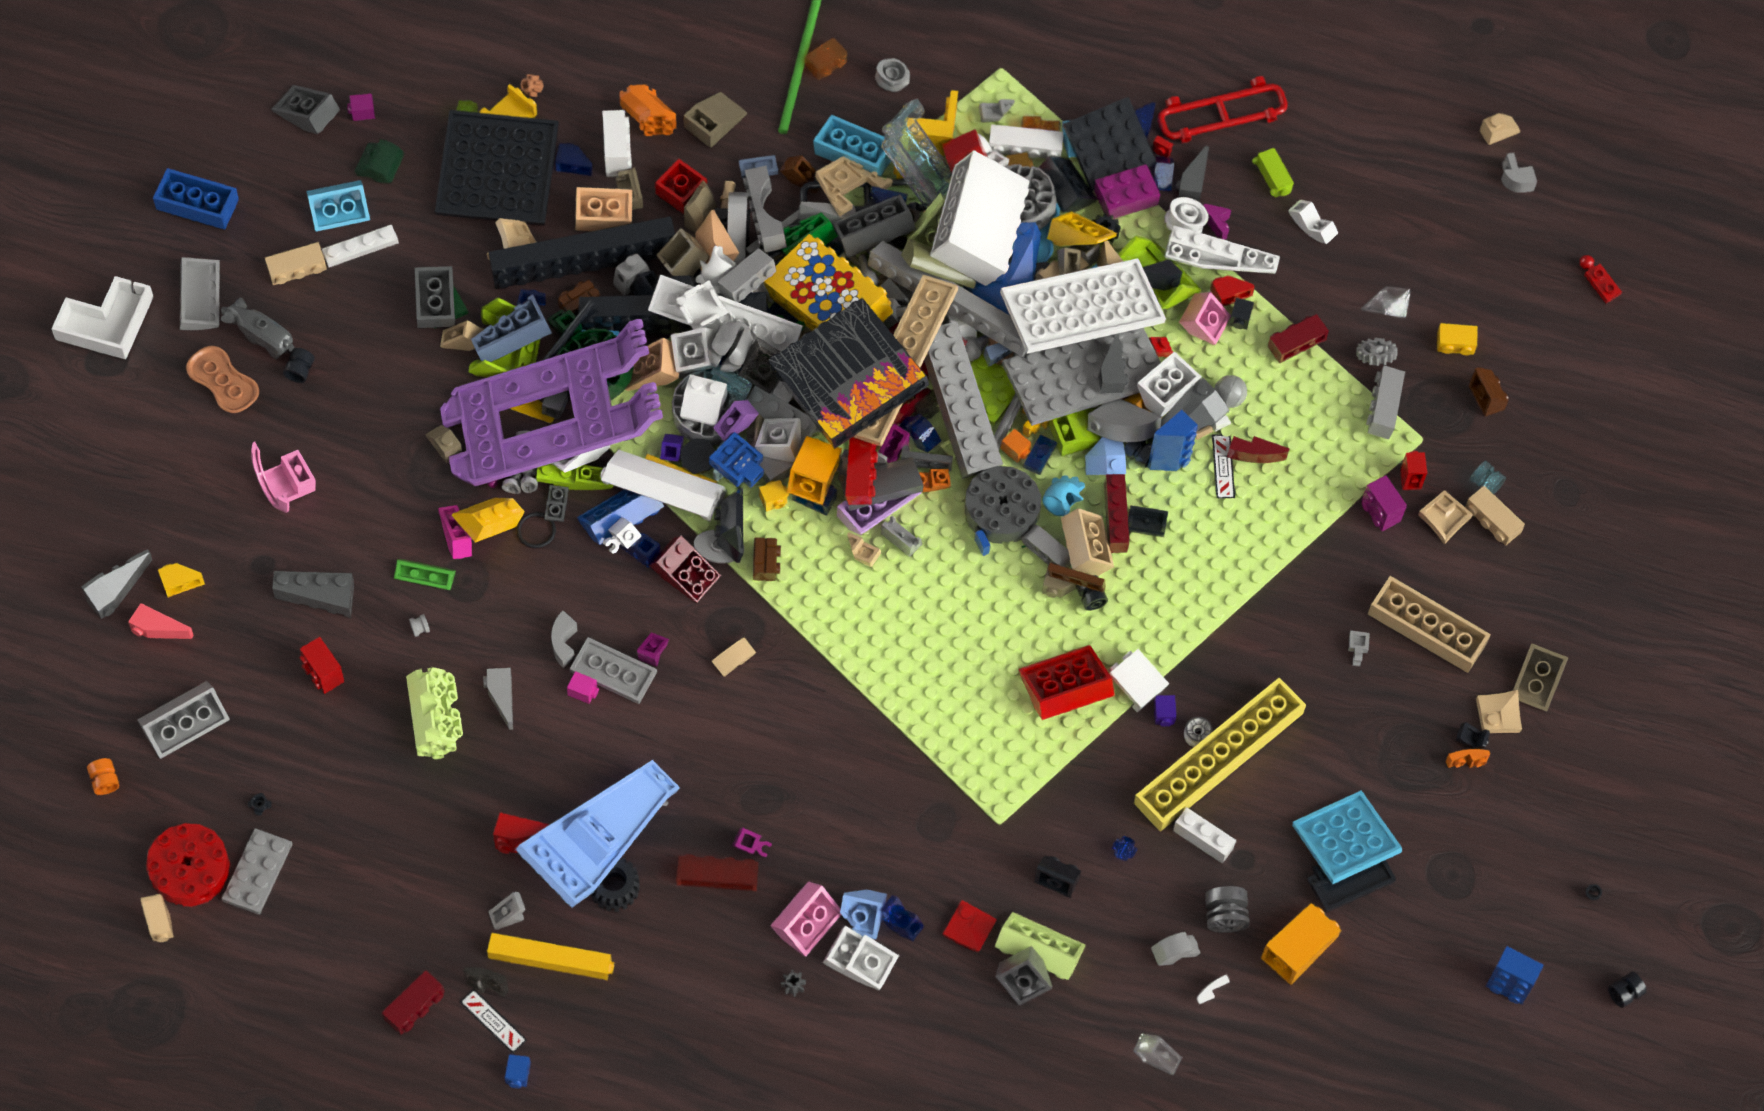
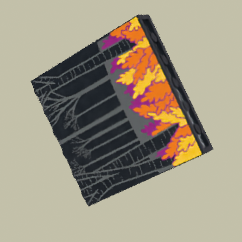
M863 298L852 302L849 307L837 312L834 317L822 322L816 329L807 332L801 339L789 344L786 349L774 354L768 360L771 370L834 449L929 386L925 373Z

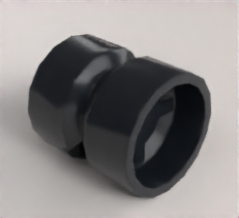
M293 348L289 356V362L284 367L283 375L293 382L304 383L309 374L308 369L312 367L315 356L305 349Z
M1146 440L1128 442L1124 447L1125 455L1130 459L1135 458V462L1145 469L1148 466L1152 444H1146Z
M1076 585L1079 596L1082 597L1081 601L1085 610L1093 611L1107 604L1108 598L1105 591L1099 592Z
M1633 971L1623 976L1621 981L1617 980L1608 986L1611 999L1620 1008L1626 1007L1633 1002V999H1638L1647 993L1643 980Z

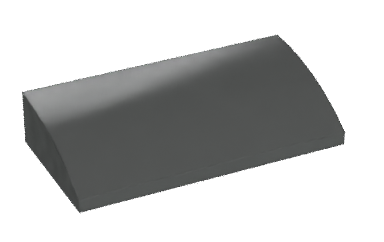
M909 457L875 466L877 477L876 480H873L875 497H872V504L849 505L847 502L849 511L923 492V482L913 458ZM847 474L838 476L844 496Z

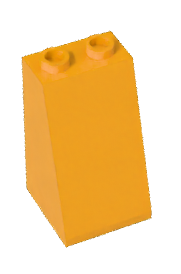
M1311 903L1266 944L1261 959L1292 985L1338 938L1341 929L1337 922L1332 919L1330 920L1324 915L1320 907L1314 906Z

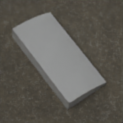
M182 258L180 265V330H204L219 327L220 260Z

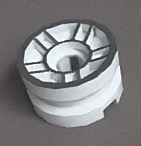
M1203 717L1191 718L1185 726V741L1190 746L1195 747L1212 733L1211 723ZM1200 730L1201 734L1197 735L1195 732Z

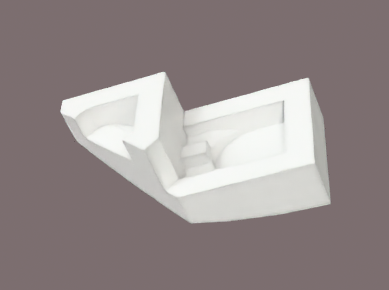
M1227 975L1208 984L1198 995V1003L1201 1004L1215 998L1212 990L1229 983Z

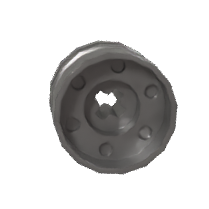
M1223 886L1213 888L1205 893L1206 908L1209 910L1207 912L1208 929L1215 932H1236L1249 926V912L1246 909L1248 906L1247 891L1244 888Z

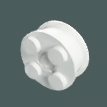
M1187 197L1174 199L1170 204V209L1165 214L1166 226L1171 231L1175 225L1201 233L1203 226L1208 221V213L1204 206L1198 201Z

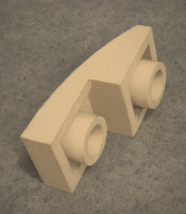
M744 637L722 652L712 662L725 677L757 652Z

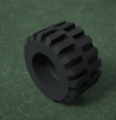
M623 857L621 860H618L595 891L590 894L593 897L594 903H598L600 908L605 906L606 911H611V908H613L617 912L621 907L623 910L627 909V904L632 905L634 899L638 897L640 887L637 869L633 868V864L630 861L626 863V859ZM610 877H620L626 882L625 886L618 891H609L602 884Z

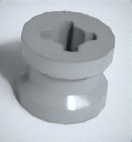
M424 614L420 615L419 618L409 619L415 637L419 636L420 633L430 632Z

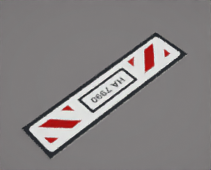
M1212 435L1216 498H1235L1233 460L1227 457L1231 444V435L1229 437Z
M475 989L470 991L460 1001L512 1054L527 1041Z

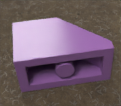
M748 400L734 401L714 426V430L725 442L734 432L739 434L748 428L759 413Z

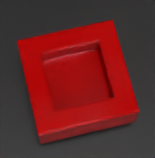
M1157 135L1153 142L1152 150L1159 156H1164L1168 159L1172 152L1173 143Z

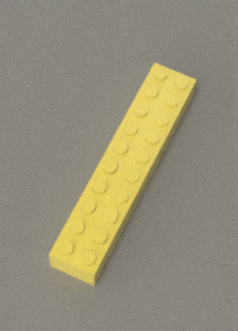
M1278 678L1136 794L1134 804L1161 832L1178 818L1186 807L1189 809L1304 713L1306 704Z

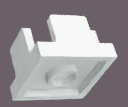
M710 280L690 289L676 299L693 330L701 329L728 314Z

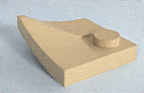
M502 218L495 222L500 232L504 249L536 243L526 223Z
M1445 490L1421 509L1418 514L1433 529L1444 544L1473 515Z
M1518 690L1477 696L1476 702L1482 731L1488 729L1490 733L1521 732Z

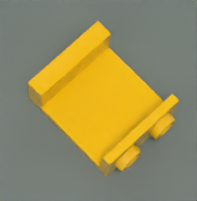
M510 84L507 86L508 95L490 111L485 107L479 111V113L534 118L537 115L536 103L531 98L525 97L519 88H514Z

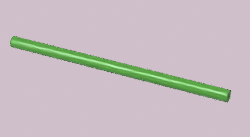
M812 0L778 130L781 134H787L821 0Z

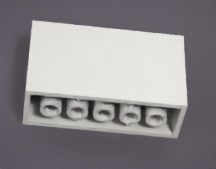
M976 151L968 154L954 166L930 256L985 286L992 281L994 282L1002 274L1004 275L1009 268L1008 260L1013 253L1012 245L1016 240V230L1021 222L1020 215L1025 207L1024 199L1029 191V180Z

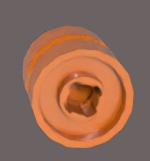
M98 759L87 766L89 777L93 780L91 783L95 794L106 795L119 788L120 785L116 774H114L115 769L111 759Z

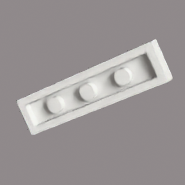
M392 225L323 248L322 253L328 267H332L398 243V238Z

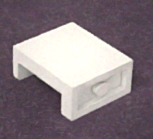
M1139 649L1134 653L1129 651L1122 658L1124 661L1120 665L1115 663L1108 670L1112 679L1134 703L1132 708L1136 712L1140 711L1169 685L1166 679Z

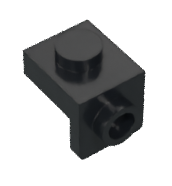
M1464 722L1460 725L1456 741L1469 749H1482L1489 742L1490 731L1488 729L1480 731Z

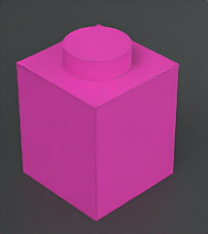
M576 671L567 687L568 696L590 704L592 698H596L599 691L596 679Z

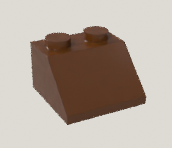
M1480 367L1475 368L1469 388L1484 416L1486 417L1505 410L1508 403V395L1502 390L1499 378L1494 375L1492 370Z

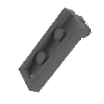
M908 446L902 447L901 460L912 457L918 468L948 469L949 471L952 469L953 456L910 451Z

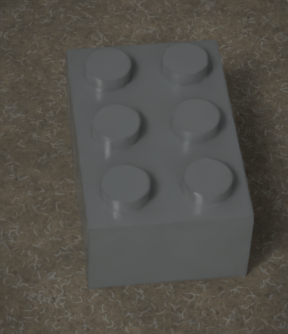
M452 266L415 268L417 328L455 326Z

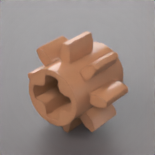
M527 74L520 84L521 90L525 92V96L537 97V93H540L543 89L542 81L539 79V76Z

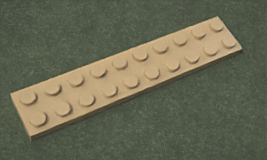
M926 275L922 276L893 334L919 367H921L958 291V285ZM902 404L853 437L882 447Z

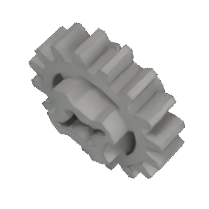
M1384 338L1368 339L1367 342L1361 341V344H1358L1356 356H1358V360H1362V363L1369 362V365L1379 366V363L1386 365V362L1392 363L1393 360H1396L1397 347L1396 344H1391L1390 340L1386 342Z

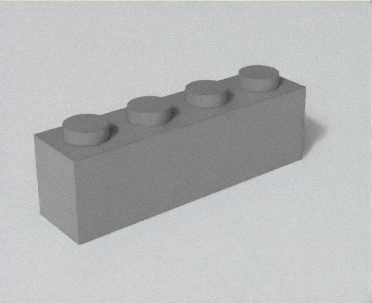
M1383 366L1381 372L1376 373L1374 382L1377 383V386L1373 388L1372 397H1374V400L1371 401L1369 411L1372 412L1369 414L1366 425L1369 426L1368 434L1390 439L1395 429L1405 375L1404 371Z

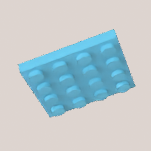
M1362 790L1293 821V828L1332 884L1402 852L1401 845Z

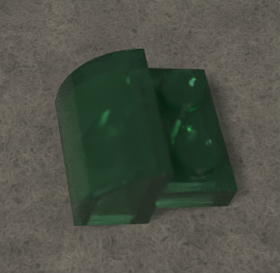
M380 139L379 143L368 142L354 172L357 176L373 177L375 182L391 183L405 153L397 145Z

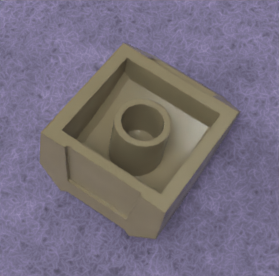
M704 180L684 207L685 228L695 233L709 212L717 208L713 194Z

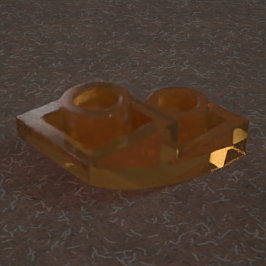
M1023 116L1021 128L1060 131L1061 127L1060 121L1042 120L1041 116Z

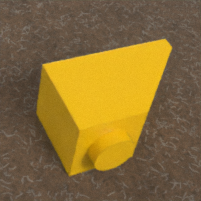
M178 563L167 564L158 569L168 597L205 584L200 572Z

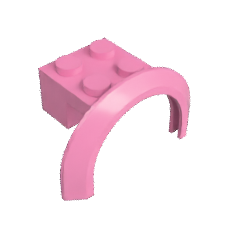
M253 442L251 449L253 468L264 494L273 507L287 513L290 501L315 491V478L299 450L282 456L280 465L263 471L260 461V450L256 443Z

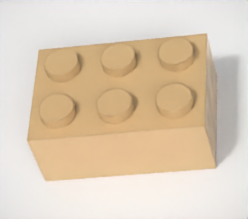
M1077 508L1061 517L1062 529L1065 534L1066 547L1069 552L1072 569L1099 576L1114 568L1105 525L1101 515Z

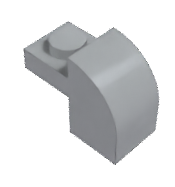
M1514 153L1507 154L1505 161L1502 163L1504 173L1501 181L1504 186L1518 193L1534 191L1537 179L1533 166L1518 168Z
M1186 932L1169 936L1151 947L1158 966L1172 965L1183 957H1196L1201 953L1194 935H1186Z

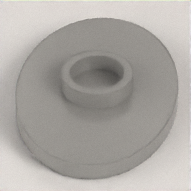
M714 530L702 532L695 538L694 549L705 560L714 563L734 562L717 545V537L714 536Z

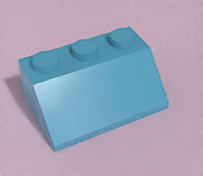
M361 180L307 191L315 231L370 220Z

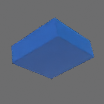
M977 531L975 542L982 556L987 555L990 551V543L984 531Z

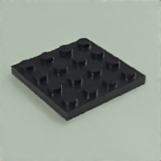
M1129 97L1063 124L1091 191L1095 190V180L1142 165L1147 164L1149 168L1157 164Z

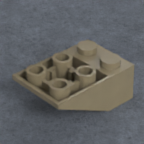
M719 92L697 103L684 115V128L711 148L747 115V112L722 92Z

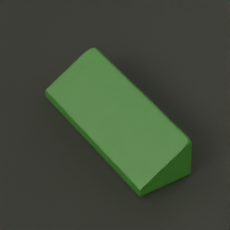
M398 559L394 579L451 590L456 570Z

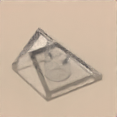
M1386 286L1361 309L1366 312L1406 318L1411 292L1409 289Z

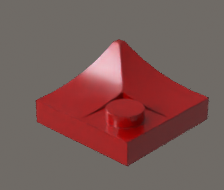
M962 900L942 936L979 953L997 919Z

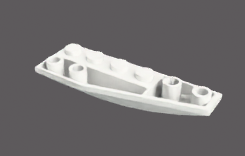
M1175 225L1170 233L1165 251V258L1198 268L1274 274L1276 273L1280 258L1277 255Z

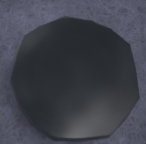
M704 439L689 441L680 451L682 467L692 474H703L712 469L713 467L709 464V457L715 452L712 444Z

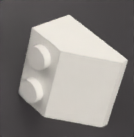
M690 374L684 393L680 418L715 426L719 421L725 403L727 384Z
M800 418L764 419L755 449L763 455V458L794 462L801 448Z

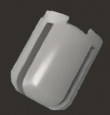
M738 320L727 323L724 321L719 326L708 349V358L714 367L719 364L722 356L725 355L719 371H737L743 365L754 341L750 333L751 329L745 323Z

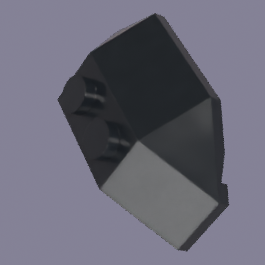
M739 487L722 500L719 508L715 509L714 520H717V525H715L714 529L717 545L736 563H740L744 553L742 487Z

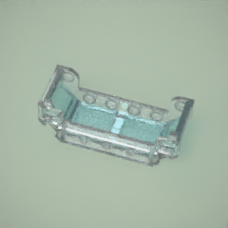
M916 98L906 103L903 109L883 126L885 136L882 141V149L921 204L928 208L939 193L946 197L952 172L949 165L916 120L924 114V107Z

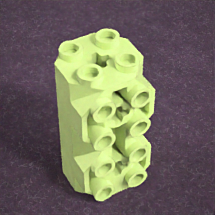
M434 667L428 668V672L423 673L422 669L415 670L407 675L406 678L417 755L441 759L445 754L457 750L456 741L463 735L460 713L456 708L450 706L457 700L455 678L452 673H447L445 670Z

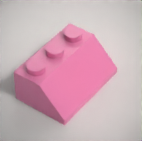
M808 881L771 924V927L783 941L806 957L842 915L840 913L841 908L822 885Z

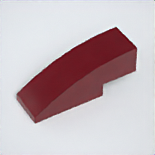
M1233 436L1227 457L1251 463L1279 462L1287 459L1290 448L1255 436L1252 442Z

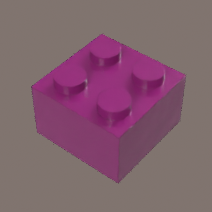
M1386 475L1366 486L1361 501L1363 509L1369 512L1374 525L1379 527L1381 531L1401 522L1407 506Z

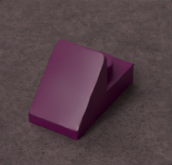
M1209 204L1203 205L1208 213L1207 224L1217 238L1226 240L1229 227L1225 221L1230 218L1231 210Z
M651 632L637 650L639 660L657 667L660 655L667 647L669 639Z

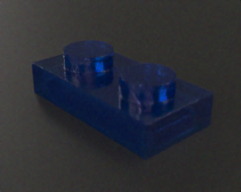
M1040 434L1023 468L1041 475L1057 446V442Z

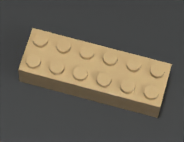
M1392 576L1388 578L1368 612V615L1467 673H1469L1483 651L1491 635Z

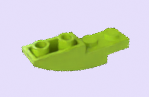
M550 463L536 469L535 479L538 482L553 484V486L569 487V489L573 490L613 488L612 484L605 485L601 481L602 478L600 476L603 468L582 465L564 473Z

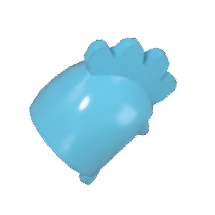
M1066 475L1060 479L1053 478L1052 484L1048 487L1042 499L1045 508L1056 516L1067 515L1074 503L1083 500L1079 492L1085 488V484L1079 482L1078 477L1075 476L1071 479Z

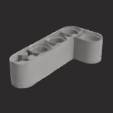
M729 192L727 233L739 252L734 262L745 259L748 192Z

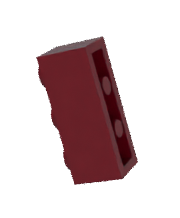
M1317 314L1312 317L1307 316L1296 325L1291 324L1286 330L1272 334L1269 339L1268 348L1280 364L1327 340L1329 330Z
M425 970L382 1012L384 1020L400 1035L403 1032H408L419 1017L422 1018L428 1013L429 1007L433 1003L437 1004L443 998L445 993L443 985Z

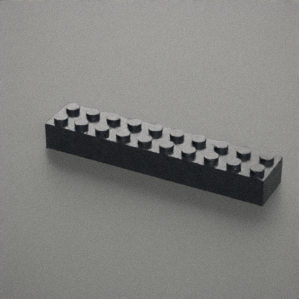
M670 216L490 251L488 253L495 289H506L514 285H525L535 281L542 282L550 278H561L571 274L578 275L586 271H597L606 267H617L634 254H638L642 260H653L657 258L656 255L675 235L672 218Z
M751 292L745 299L738 302L769 313L767 292ZM653 295L579 297V313L589 300L596 304L581 322L583 330L606 329L608 331H619L620 333L628 322L636 319H642L644 326L638 330H644L645 335L653 333L667 335L693 330L690 325L648 311Z

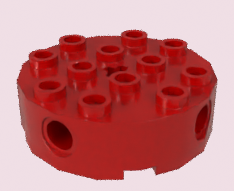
M184 823L168 828L155 839L148 850L146 867L153 888L158 894L162 895L164 900L170 903L193 907L210 901L221 892L228 878L230 861L223 841L213 830L201 824Z

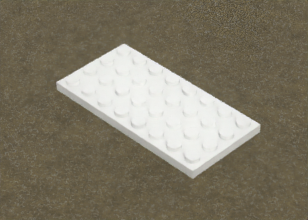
M1139 259L1001 288L1000 291L1027 353L1165 323L1166 320Z

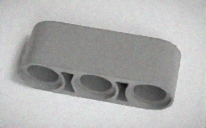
M1034 525L1021 538L1024 545L1048 565L1053 563L1066 568L1071 565L1068 549L1040 526Z

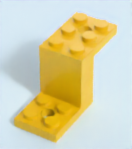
M951 90L950 97H946L944 121L903 116V123H899L898 139L894 157L893 175H897L896 179H904L907 152L945 156L942 144L953 139L958 91Z

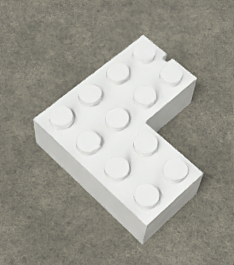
M115 276L101 307L65 298L52 327L55 340L126 360L152 302L153 294L151 287L138 282H134L132 286L131 280Z

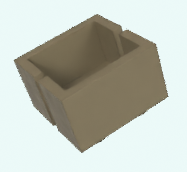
M682 228L656 255L673 276H693L701 267L700 260L706 262L710 257L698 241Z

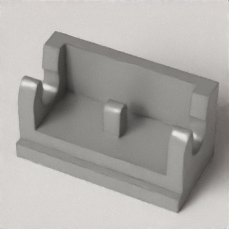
M893 516L890 517L888 523L884 522L881 526V534L909 557L922 545V539L913 536L897 523L896 518Z

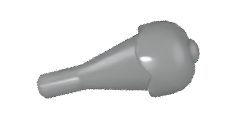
M859 255L862 275L870 277L874 285L878 287V277L867 265L866 255Z
M984 335L973 340L968 339L965 348L969 361L979 358L982 350L988 343V336Z

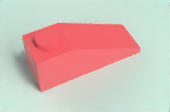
M140 603L128 622L131 632L139 637L143 635L147 638L192 639L194 636L191 627Z

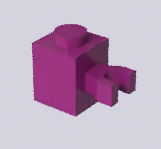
M740 828L732 847L748 854H754L756 850L760 856L766 858L767 854L763 853L761 848L763 845L771 847L772 843L767 841L760 842L761 835L745 828Z

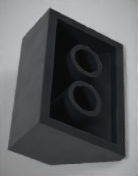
M1049 156L1038 167L1050 177L1055 190L1056 202L1061 211L1068 213L1072 211L1075 213L1098 200L1070 159Z

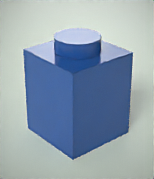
M509 1054L505 1075L506 1084H509L512 1088L527 1087L531 1064L530 1057Z

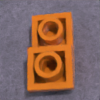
M930 469L929 472H919L923 482V492L951 487L948 469Z
M1483 749L1461 750L1448 754L1445 762L1448 768L1453 766L1457 768L1466 762L1469 768L1474 766L1481 767L1487 763L1490 752Z

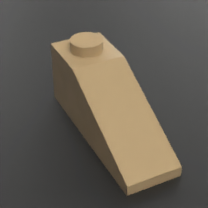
M162 895L141 898L153 941L165 942L169 938H173L170 914Z

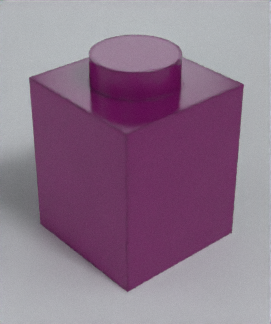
M372 93L350 96V103H347L348 114H352L353 121L375 119Z

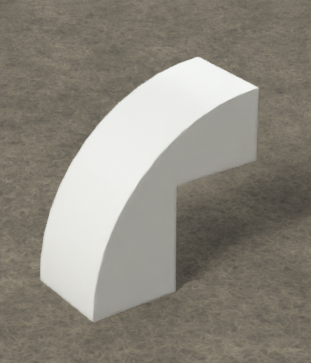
M1299 200L1288 210L1297 225L1310 237L1321 243L1327 244L1338 234L1333 221L1320 219L1311 201Z

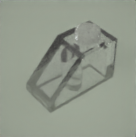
M1141 1034L1133 1050L1144 1062L1170 1075H1174L1182 1059L1161 1037Z

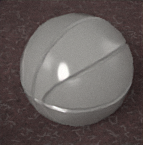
M1235 375L1222 377L1217 381L1214 388L1228 408L1238 407L1245 401L1247 396L1245 382Z

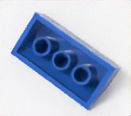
M1183 410L1178 412L1154 433L1147 466L1149 470L1177 471L1190 463L1198 424Z
M624 489L578 516L577 519L591 539L601 545L605 539L613 537L608 529L621 517L631 522L632 525H638L649 515L657 514L664 505L660 501Z

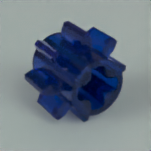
M1122 836L1121 839L1117 838L1112 846V849L1115 850L1114 855L1124 861H1127L1128 858L1132 859L1138 848L1134 847L1135 841L1127 836Z

